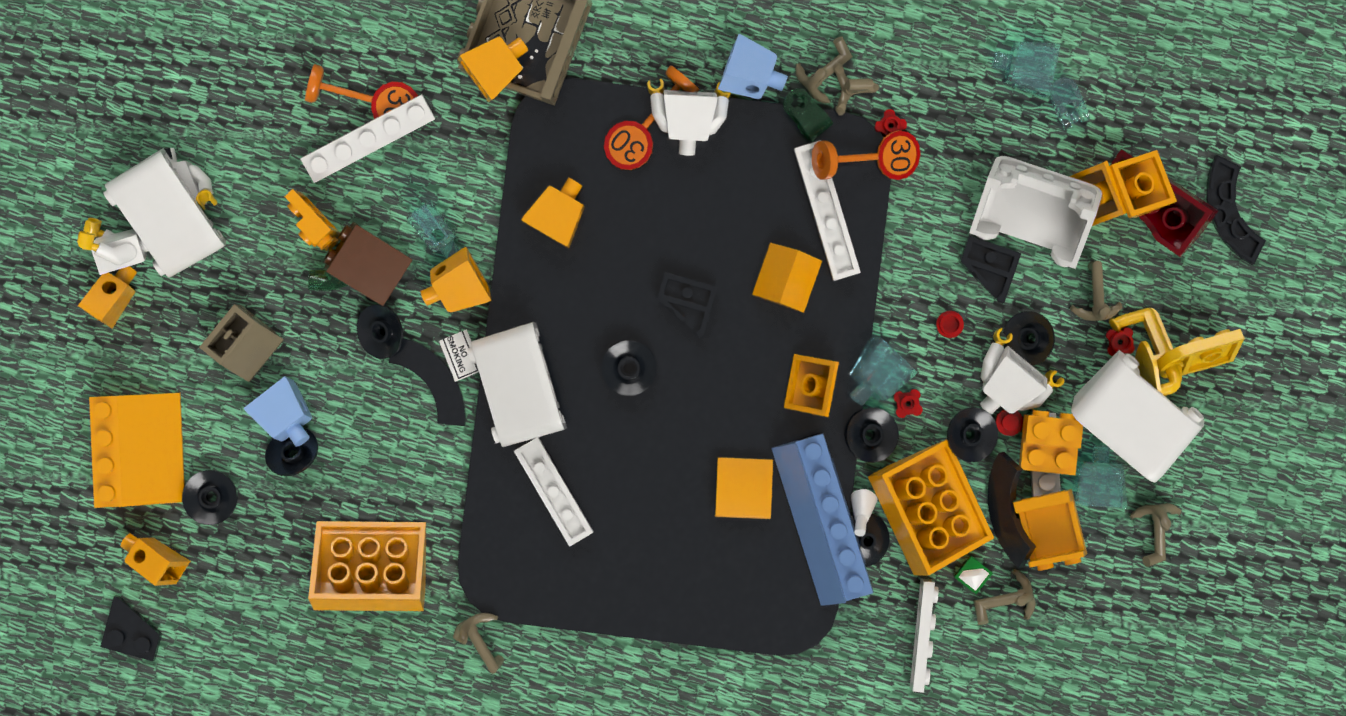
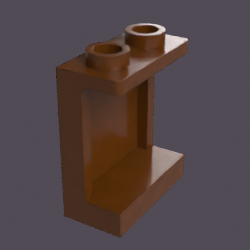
M352 222L350 226L345 225L338 236V239L341 240L335 250L331 248L323 260L325 263L324 269L337 279L384 306L413 259L363 229L355 222Z

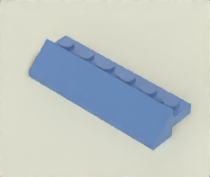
M824 433L771 448L821 606L842 604L848 600L873 594L874 591L865 566L864 556L858 537L854 533L853 521Z

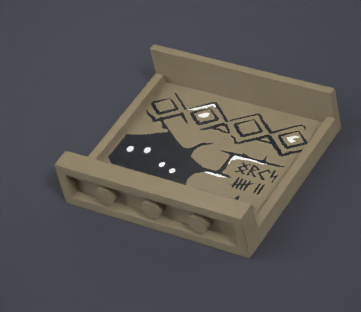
M479 0L476 8L477 18L475 23L472 22L468 28V42L465 49L462 48L460 50L458 58L463 53L499 36L506 45L519 37L527 46L528 52L517 59L523 69L505 88L555 106L593 3L591 0ZM457 60V64H459L458 68L461 70L463 74L468 75L465 69Z

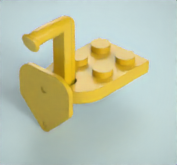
M1144 308L1109 319L1112 329L1118 332L1126 326L1143 322L1156 355H1153L1147 341H1141L1136 351L1135 359L1139 362L1140 376L1164 396L1171 395L1180 388L1183 375L1233 362L1245 339L1241 329L1234 331L1226 329L1209 338H1194L1187 344L1173 349L1159 313L1153 308ZM1159 375L1163 378H1168L1169 382L1160 384Z

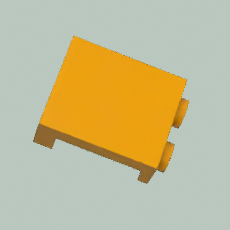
M1072 489L1013 502L1015 512L1019 513L1024 531L1036 546L1028 562L1029 568L1037 566V570L1042 571L1054 568L1053 563L1064 561L1065 565L1082 562L1081 557L1087 555V550Z

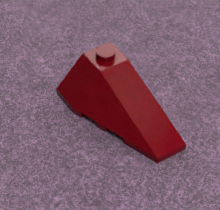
M1121 149L1111 165L1134 156ZM1169 179L1177 202L1139 216V218L1143 220L1157 242L1179 257H1182L1204 232L1218 210Z

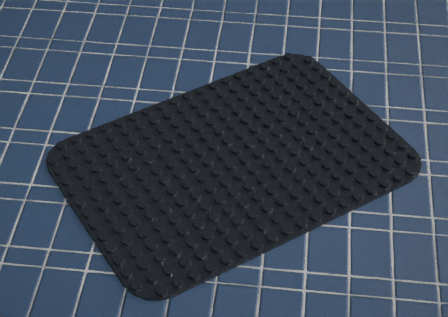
M568 78L564 79L555 106L525 96L517 106L510 129L490 293L491 301L489 302L485 337L531 322L537 324L540 334L538 343L542 344L548 372L557 402L560 405L558 411H561L567 426L565 430L541 436L539 439L594 532L569 547L514 453L516 449L533 439L502 447L501 443H495L491 431L495 424L480 377L458 555L459 583L468 601L481 613L494 614L498 616V620L507 623L776 656L800 654L818 645L832 629L839 604L823 606L820 604L771 448L824 433L849 512L851 511V494L853 493L857 457L848 448L846 429L851 418L862 410L864 405L891 179L882 174L877 160L838 163V169L832 179L861 273L833 281L794 148L821 140L831 142L835 146L838 156L877 153L878 147L883 140L881 132H876L874 126L865 118L847 112L843 115H838L836 110L728 97L729 105L726 120L715 134L709 135L708 141H696L695 155H680L679 140L669 139L668 133L661 131L654 120L647 128L653 141L650 158L640 168L624 170L614 166L606 157L604 150L605 137L609 130L617 123L623 121H636L641 125L652 113L651 95L648 87ZM568 177L582 185L575 200L584 205L583 213L569 248L522 221L523 216L549 185L561 191ZM770 243L796 249L822 260L804 313L752 295ZM664 272L718 287L703 338L698 337L657 299ZM622 341H636L645 345L652 352L656 361L654 381L644 392L633 396L620 395L607 386L602 377L601 364L605 353L610 347ZM794 354L839 362L829 417L784 408ZM626 363L624 371L629 374L632 373L634 365ZM718 458L773 460L771 519L715 517Z

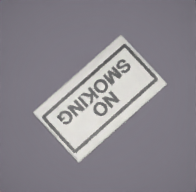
M467 329L439 341L455 382L479 372L477 364L471 363L468 354V348L472 347Z

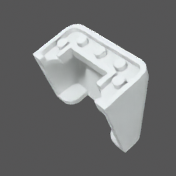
M162 148L106 183L105 187L107 190L103 193L112 206L117 205L151 253L155 259L152 264L160 276L166 274L170 278L223 248L226 245V240L219 229L212 228L213 222L211 219H208L182 181L177 169L174 168L172 170L171 158Z
M1000 156L995 159L969 233L976 235L979 239L990 240L996 238L999 232L1052 249L1051 257L1057 265L1076 269L1097 214L1102 191L1093 184L1011 157Z
M535 322L471 341L472 347L468 348L471 363L477 364L495 427L491 428L495 443H501L502 447L552 434L567 428L564 416L561 414V411H558L560 405L557 402L548 372L542 344L538 343L540 334Z
M1119 350L1074 396L1071 412L1080 424L1149 481L1157 482L1204 427V417L1194 407L1190 409L1187 407L1178 408L1140 376L1139 362L1128 353L1125 355Z

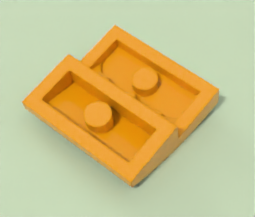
M718 458L715 517L771 519L773 460Z

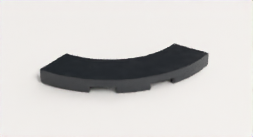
M1215 155L1210 166L1206 186L1207 203L1218 210L1212 219V223L1226 246L1242 260L1254 265L1266 240L1257 235L1246 224L1243 217L1241 218L1235 202L1236 183L1241 166L1219 155Z
M403 338L399 351L394 356L389 357V363L411 370L426 383L436 403L438 424L466 426L463 394L458 382L454 381L450 368L440 357L425 346Z
M1000 452L993 463L988 482L989 514L994 532L1004 552L1017 568L1025 566L1036 548L1024 531L1020 519L1016 517L1013 500H1016L1017 483L1023 469L1005 452Z

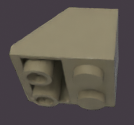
M234 304L199 348L220 365L250 382L284 339L244 306Z

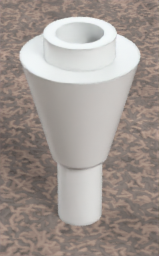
M867 489L856 490L851 494V504L856 521L854 533L857 536L865 535L866 524L878 501L877 496Z

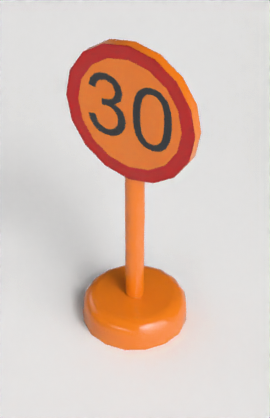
M314 64L307 85L305 101L310 103L316 102L320 89L370 102L375 119L417 97L418 94L411 86L403 82L392 81L383 84L376 90L374 96L322 83L324 69L322 66Z
M670 65L666 70V76L675 84L671 90L679 91L681 89L685 92H698L700 90L673 66ZM652 113L642 125L636 121H623L617 123L609 130L605 137L604 150L606 157L614 166L624 170H633L640 168L648 161L653 149L652 137L647 130L655 120Z
M899 130L891 132L884 137L877 153L838 156L837 150L831 142L818 141L812 150V167L817 178L826 180L831 179L836 174L838 163L877 160L882 174L890 179L901 180L910 176L917 168L921 155L920 146L912 134Z

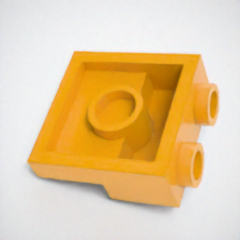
M292 189L284 196L290 202L287 207L298 218H302L296 224L301 230L298 235L309 246L312 244L314 247L318 246L321 250L329 251L339 242L336 237L340 232L303 193Z
M1033 410L1032 415L1024 414L1019 466L1027 471L1076 475L1078 448H1081L1083 425L1075 419L1073 414L1060 413V418L1049 417V411Z

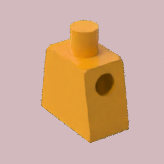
M499 36L463 53L457 60L486 100L490 102L523 69L517 59L528 52V48L519 37L506 45Z
M569 177L561 191L549 185L523 216L522 221L569 248L584 210V205L575 200L582 185Z
M467 247L462 248L430 270L432 286L420 291L423 301L427 306L441 300L448 312L459 311L491 301L489 285Z
M128 266L119 269L115 275L110 273L102 274L78 306L108 327L113 328L136 292L129 284L137 274V271Z
M129 533L120 545L129 552L124 560L125 563L155 586L177 584L191 562L153 537L137 538Z

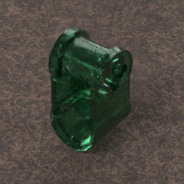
M800 88L794 89L784 98L783 108L810 142H813L833 125L828 114L817 105L805 90ZM800 97L802 99L800 104L802 109L799 106L792 107L793 98L797 99Z

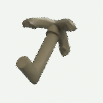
M838 37L833 41L839 55L823 68H819L810 77L805 74L801 63H796L795 73L798 81L818 102L824 104L831 103V99L826 94L821 93L818 87L834 73L833 67L836 62L844 65L853 57L843 37Z
M839 62L834 64L833 70L841 86V94L835 109L838 115L845 113L846 105L852 95L868 92L875 93L879 90L880 86L873 82L872 79H848L843 65Z
M1090 261L1088 269L1092 271V311L1076 308L1074 305H1071L1070 310L1078 317L1087 321L1108 320L1113 318L1122 309V304L1118 302L1115 306L1109 307L1104 303L1102 262Z
M1174 504L1144 505L1134 510L1129 516L1131 519L1152 514V520H1154L1155 553L1143 557L1142 561L1146 567L1166 561L1165 531H1168L1172 525L1167 513L1180 515L1182 512Z
M1016 569L1012 571L1022 586L1021 590L974 600L978 625L989 623L986 609L1010 604L1018 606L1026 604L1023 618L1026 620L1030 619L1036 602L1031 583L1022 572Z
M479 613L459 623L456 626L453 638L466 645L469 637L490 673L494 674L504 663V658L501 655L493 657L479 634L476 625L482 622L487 623L491 620H498V616L490 613Z

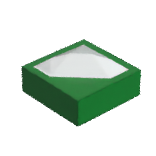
M970 555L953 577L977 594L993 573Z

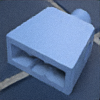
M738 34L718 89L761 99L767 86L782 91L788 76L773 70L777 60L775 53Z
M286 376L244 407V410L276 440L282 442L289 437L297 447L309 439V435L303 426L312 419V415L296 383Z

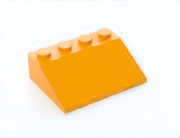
M181 393L89 397L94 508L182 502L185 481Z
M947 439L894 462L868 476L913 575L929 576L994 539L957 457L949 448Z
M316 522L308 596L313 610L424 611L426 522Z

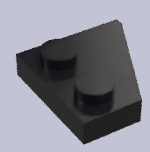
M115 595L100 647L155 661L162 633L153 625H150L138 611L133 610L123 601L124 599L121 596Z

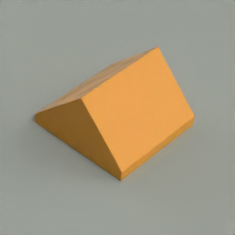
M1157 150L1110 165L1117 189L1129 218H1136L1177 202Z
M1108 161L1069 176L1093 184L1102 191V197L1092 226L1127 213Z
M770 243L752 295L804 313L822 260L796 249Z
M794 354L784 408L829 417L839 362Z

